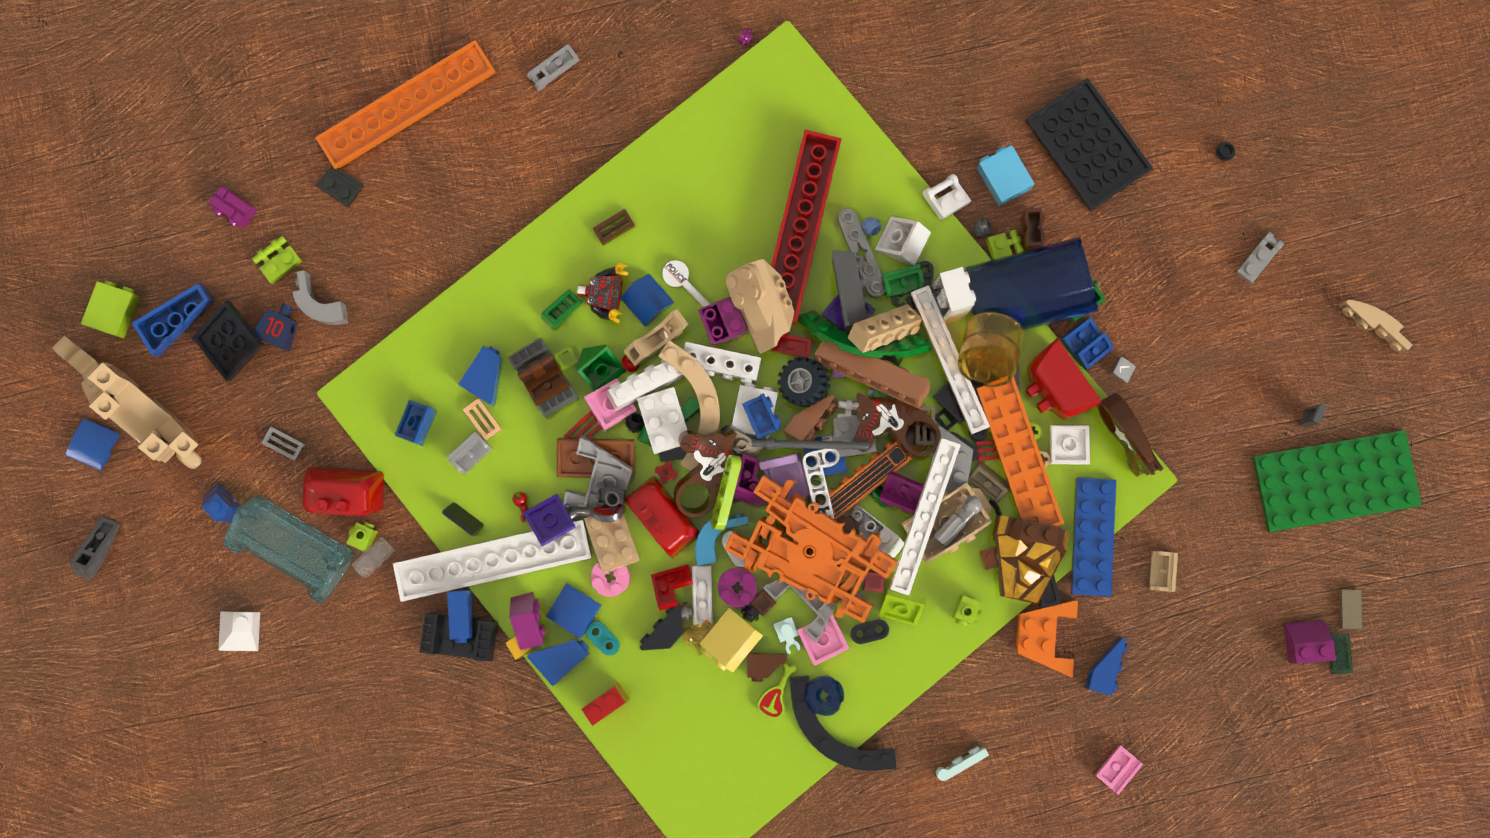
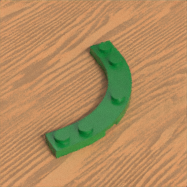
M809 311L799 314L798 322L825 343L830 341L839 345L838 349L860 356L882 358L883 355H894L895 358H904L930 351L932 346L924 336L918 334L901 340H895L888 345H882L875 350L862 353L848 339V333L829 324L817 312Z

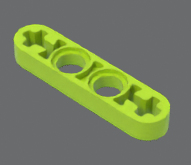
M729 455L726 459L711 519L712 529L724 530L726 527L741 468L740 456Z

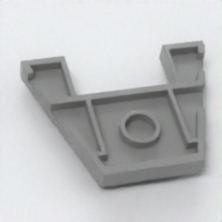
M581 436L576 454L595 459L596 461L587 494L567 489L563 501L565 508L597 506L595 505L596 483H606L608 487L627 491L633 470L632 467L586 437Z
M780 578L765 585L763 589L774 600L790 587L818 615L804 629L807 635L817 643L840 598L838 597L836 603L830 604L820 601L818 595L813 600H808L806 598L807 589L801 591L786 582L779 583Z

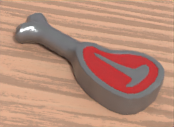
M605 504V506H595L587 509L572 507L569 515L572 520L580 516H592L600 522H615L623 516L625 507L624 504H618L614 507Z

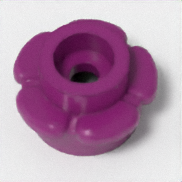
M744 28L740 34L738 42L742 43V46L745 43L749 45L753 37L751 29Z

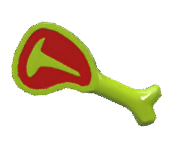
M782 663L783 674L778 684L767 689L757 702V709L762 715L770 719H779L783 716L785 705L782 697L790 675L798 670L796 664Z

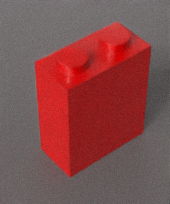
M618 683L581 710L593 726L625 704L629 697Z

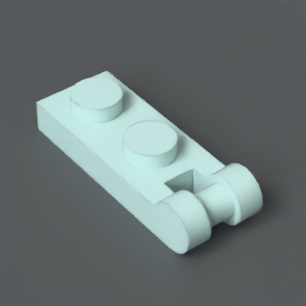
M976 746L968 751L969 754L965 757L958 756L951 761L952 764L948 767H938L935 774L941 781H946L986 758L989 754L983 746L980 748Z

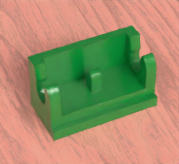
M920 264L884 273L881 277L887 298L923 288V283H925Z

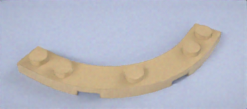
M669 340L659 354V357L679 370L695 390L700 406L698 433L707 435L716 432V430H719L720 406L712 380L703 366L691 354ZM687 453L680 463L689 471L699 464L693 453Z

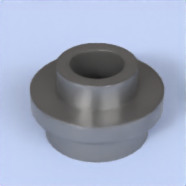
M684 602L681 605L682 620L688 622L690 621L689 617H693L691 605L687 606V602Z

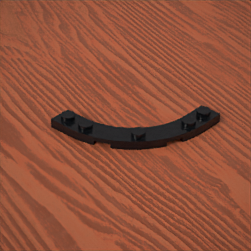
M809 676L789 677L791 700L796 720L805 737L821 754L840 765L857 770L897 769L895 748L858 749L847 746L832 737L821 725L814 712Z

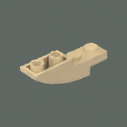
M1346 300L1338 305L1347 317H1351L1361 330L1366 332L1373 329L1376 330L1375 333L1380 338L1385 339L1392 350L1402 353L1408 351L1413 346L1399 332L1404 326L1386 312L1372 305L1354 300Z

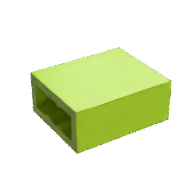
M106 280L105 283L97 281L81 324L124 339L140 296L134 294L135 290L124 286L122 289L116 288L117 284Z

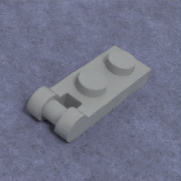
M567 44L528 72L527 77L530 81L534 82V87L537 91H540L580 60L569 44ZM541 73L544 74V77L542 79L538 77V75Z
M1270 231L1235 272L1249 284L1255 281L1285 244L1282 240L1278 241L1273 237L1274 234ZM1267 243L1273 246L1271 250L1265 246Z

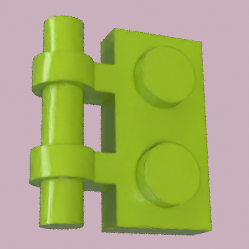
M1016 230L1009 232L1011 237L1009 240H1007L1005 233L986 239L998 275L1016 270L1015 262L1018 261L1021 268L1028 266L1026 259L1028 256L1022 248L1021 236H1018ZM1013 245L1017 254L1014 256L1010 249V246Z
M284 236L279 237L277 240L273 239L269 246L263 250L260 249L257 251V255L252 257L256 264L262 260L265 264L259 269L271 284H274L303 262L290 245L285 249L282 247L287 242ZM277 250L279 254L270 259L268 255Z

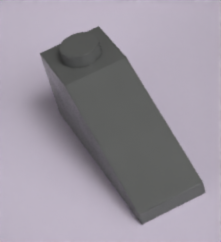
M105 517L100 518L69 563L75 575L90 581L93 580L103 565L119 529V523Z

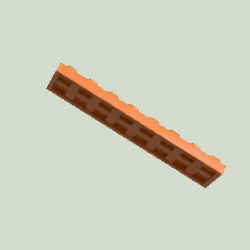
M1014 376L976 388L1020 519L1055 527L1064 524Z

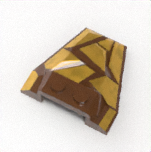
M996 515L993 540L996 541L997 548L995 558L998 559L999 565L997 575L1000 596L1038 604L1067 551L1070 531L1025 519Z

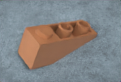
M832 394L794 415L783 430L786 438L789 440L814 441L817 432L826 425L827 418L830 414L835 413L838 407L836 397Z

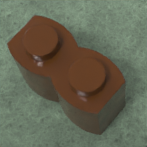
M1027 208L1022 215L1021 227L1024 232L1022 246L1025 251H1038L1044 244L1045 234L1042 228L1044 215L1041 208Z

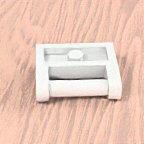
M955 174L949 175L946 180L938 185L923 190L924 198L940 220L971 202V199L958 183V178ZM949 186L952 188L951 192L939 199L934 197L935 194Z

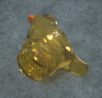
M706 619L704 623L696 624L693 628H684L683 644H688L689 646L693 644L697 649L698 655H702L701 645L699 644L713 628L712 624Z

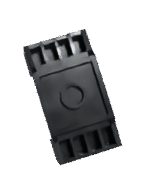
M425 613L419 653L493 661L498 622L473 619L472 638H467V642L455 643V639L450 640L448 615Z

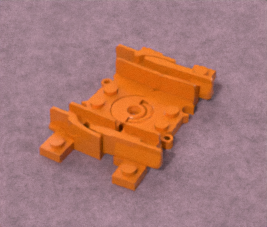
M766 475L762 476L753 493L769 502L765 510L770 514L769 517L764 516L758 521L751 539L733 531L724 550L743 560L746 559L744 569L751 573L757 567L767 572L769 577L774 572L780 574L779 583L786 582L801 591L807 589L806 598L808 600H813L817 595L819 600L826 604L836 603L838 597L843 599L835 616L842 618L845 613L864 623L873 604L856 594L868 571L871 568L887 579L898 563V560L878 548L881 543V538L879 537L881 534L879 532L873 533L869 538H866L863 533L860 535L856 534L855 528L851 530V533H846L843 530L845 522L839 523L823 512L817 513L819 510L818 503L812 502L807 506L806 497H802L796 492L792 499L788 497L797 482L796 479H789L784 486H781ZM777 520H778V521H779L780 523H782L785 527H781V526H779V525H777V524H775V523H776ZM785 531L790 537L794 539V541L783 536ZM770 536L769 545L762 544V537L767 540ZM807 548L813 549L812 555L807 553ZM851 572L849 578L841 585V583L848 577V575Z

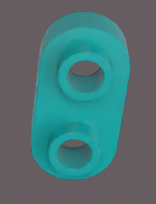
M601 622L590 623L586 630L587 637L605 655L617 653L620 648V642L614 634ZM594 628L599 629L598 635L593 634L592 631ZM607 642H611L613 644L612 649H607Z

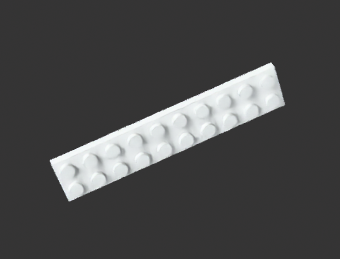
M584 520L574 522L576 528L543 547L532 531L393 563L400 601L403 602L590 559L592 556Z

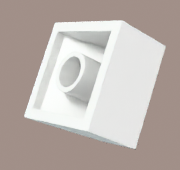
M891 216L875 250L900 263L915 265L931 232L918 221Z

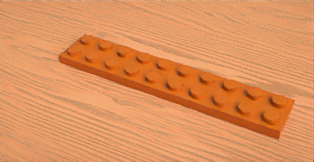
M476 40L315 138L334 169L341 168L496 72Z

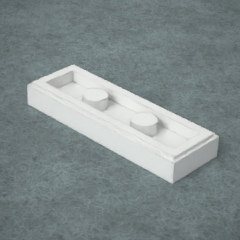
M711 565L692 566L693 625L713 624Z

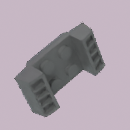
M542 337L509 356L508 359L519 373L526 369L528 364L537 359L544 358L551 352ZM569 381L570 386L538 405L539 410L546 419L579 399Z

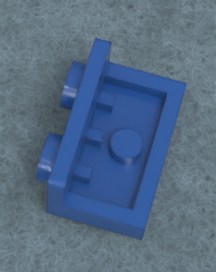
M763 393L752 400L742 403L758 440L779 431L781 422L778 415H773L771 408L773 404L769 396L765 397Z

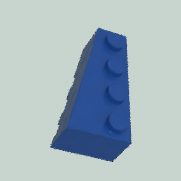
M198 283L132 322V325L150 354L160 357L215 300L207 287Z

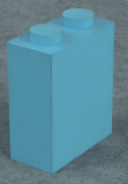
M1012 145L1008 148L1003 146L996 151L995 155L991 157L987 155L979 160L980 163L977 166V170L998 206L1029 191L1034 186L1033 180Z

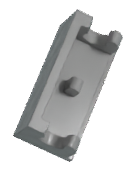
M474 432L447 459L464 475L493 448L479 433Z

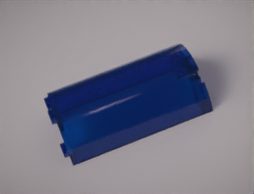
M1080 236L967 266L964 272H968L970 278L969 288L970 291H974L976 297L975 305L971 310L973 316L977 315L979 325H977L979 337L983 336L984 340L1099 311Z

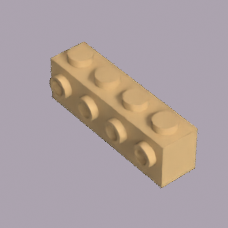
M906 304L854 323L848 339L862 353L875 350L882 345H888L895 340H901L908 335L916 334L920 329L919 325L923 318Z

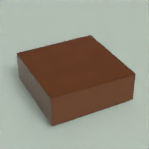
M762 589L750 604L764 617L776 602Z

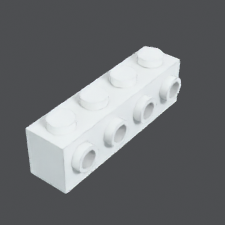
M689 342L685 343L684 350L703 366L709 376L714 377L715 374L722 375V379L733 381V378L741 379V383L744 384L757 382L761 363L760 357Z
M661 360V364L654 366V364L644 369L643 373L639 375L634 373L626 378L627 381L623 383L618 381L609 386L610 389L607 392V396L615 411H618L636 402L637 398L650 395L682 379L684 375L666 361Z

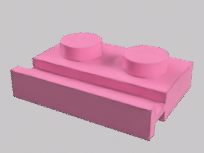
M1118 745L1096 772L1095 776L1119 795L1143 764L1125 748Z

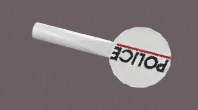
M675 260L665 265L662 274L666 284L672 287L683 286L703 307L710 305L688 281L689 271L683 262Z

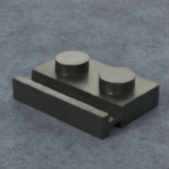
M332 164L316 185L348 208L358 196L361 188L364 187L362 183L339 168L334 169Z

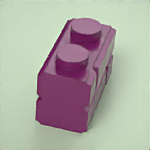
M224 186L219 187L208 203L213 207L212 211L220 217L224 214L228 217L227 222L235 227L240 225L245 228L257 212L254 207Z

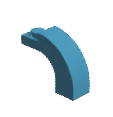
M743 513L732 515V519L727 520L724 530L749 525L748 516L744 517ZM711 520L704 525L697 537L695 546L697 566L717 562L715 541L724 530L712 529Z

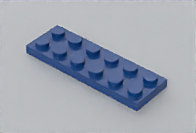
M1076 478L1071 594L1112 596L1116 480Z

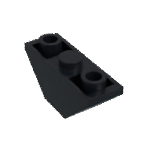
M680 603L676 607L668 608L666 610L668 615L664 620L660 618L653 625L655 630L652 634L649 635L647 633L640 640L642 645L639 648L641 650L670 649L681 637L684 629Z

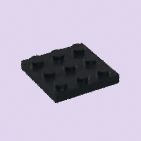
M230 300L225 301L193 336L195 342L226 382L231 381L264 346V343Z

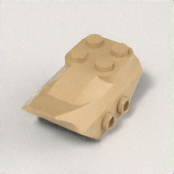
M760 259L737 268L726 277V286L734 306L741 310L759 354L777 346L780 337L790 331L795 312L782 276L764 259Z
M965 483L949 494L947 491L944 492L922 556L926 564L946 552L949 554L959 549L958 545L963 541L966 544L976 538V533L992 523L989 518L992 507L980 488H972L968 483ZM972 495L977 496L982 502L980 512L974 514L947 547H944L933 536L952 514H955L962 507L965 498ZM913 516L901 523L906 535L908 534Z

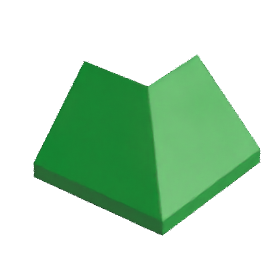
M606 345L583 348L576 367L577 372L593 391L615 380L626 371Z

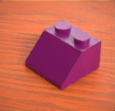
M1324 620L1284 623L1289 663L1300 664L1336 660L1334 640Z

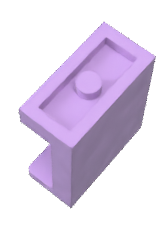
M800 452L764 460L759 463L760 469L764 470V474L781 486H784L789 479L797 480L788 497L792 499L796 492L802 497L805 496V501L810 498Z

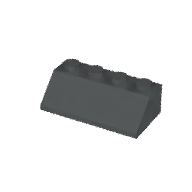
M832 251V262L845 333L849 334L854 323L871 317L870 313L866 314L865 306H868L867 295L862 293V288H865L863 276L859 277L858 272L861 269L860 258H856L855 252Z

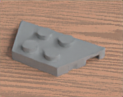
M938 425L941 438L960 444L945 489L949 494L963 484L968 483L973 449Z

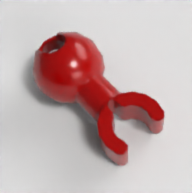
M516 492L512 497L514 505L520 508L522 513L520 518L524 523L523 512L529 510L526 505L528 498L525 493ZM517 493L521 495L520 498L516 496Z

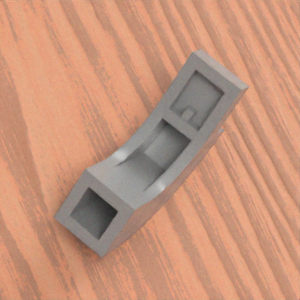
M304 270L298 271V278H295V282L300 290L292 292L298 307L307 316L326 325L349 323L346 305L341 301L329 304L318 303L313 295L310 274Z

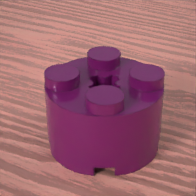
M743 568L727 570L718 581V594L721 600L729 606L743 607L749 604L756 595V580L749 571ZM736 582H740V586H743V590H739L738 593H735V589H732V585H735Z

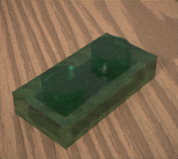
M1331 634L1334 640L1336 660L1330 661L1331 674L1353 673L1349 634Z

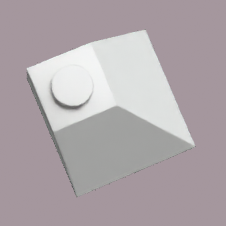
M221 611L218 650L258 651L260 612Z

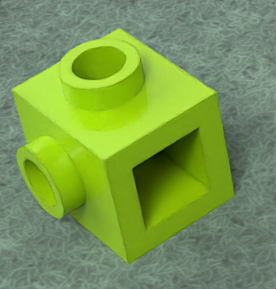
M356 522L349 530L348 535L350 537L346 544L363 552H369L378 530L373 529L375 525L369 522Z
M960 595L952 617L956 618V623L967 626V624L973 625L980 617L981 611H979L981 602Z

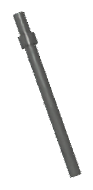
M768 438L767 440L752 439V447H765L768 450H776V448L870 450V442L800 441Z

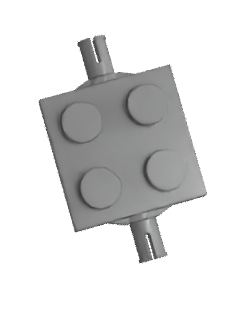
M857 416L833 418V435L821 436L822 441L853 442L859 427ZM885 432L882 436H888V432ZM874 439L870 450L866 452L837 449L839 457L876 453V439Z

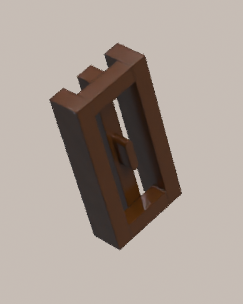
M626 209L593 227V230L602 245H605L634 228L635 224ZM621 217H626L625 219L608 228L607 230L601 233L599 232V230L605 228L606 226L610 225L611 223L615 222ZM629 222L628 225L624 226L623 228L619 229L618 231L603 239V237L607 234L611 233L612 231Z

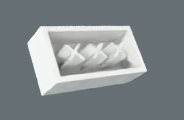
M963 267L940 273L931 287L932 294L945 324L963 319L975 305L974 302H976L974 291H970L968 285L970 283L968 272H964Z

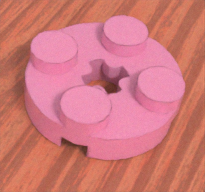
M598 562L591 572L592 586L603 596L613 597L621 594L630 583V573L627 566L613 570V576L616 579L609 583L605 575L610 574V572L603 574Z

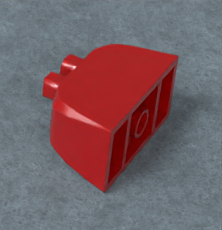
M1055 339L1029 363L1027 373L1032 384L1025 392L1030 398L1039 393L1043 399L1036 404L1040 413L1050 409L1059 418L1069 419L1102 403V400L1059 339Z
M309 467L303 480L302 507L305 511L311 513L336 515H367L383 509L384 474L381 471Z
M655 476L650 477L625 499L629 508L672 559L697 539L700 531L690 518L678 509L673 497Z

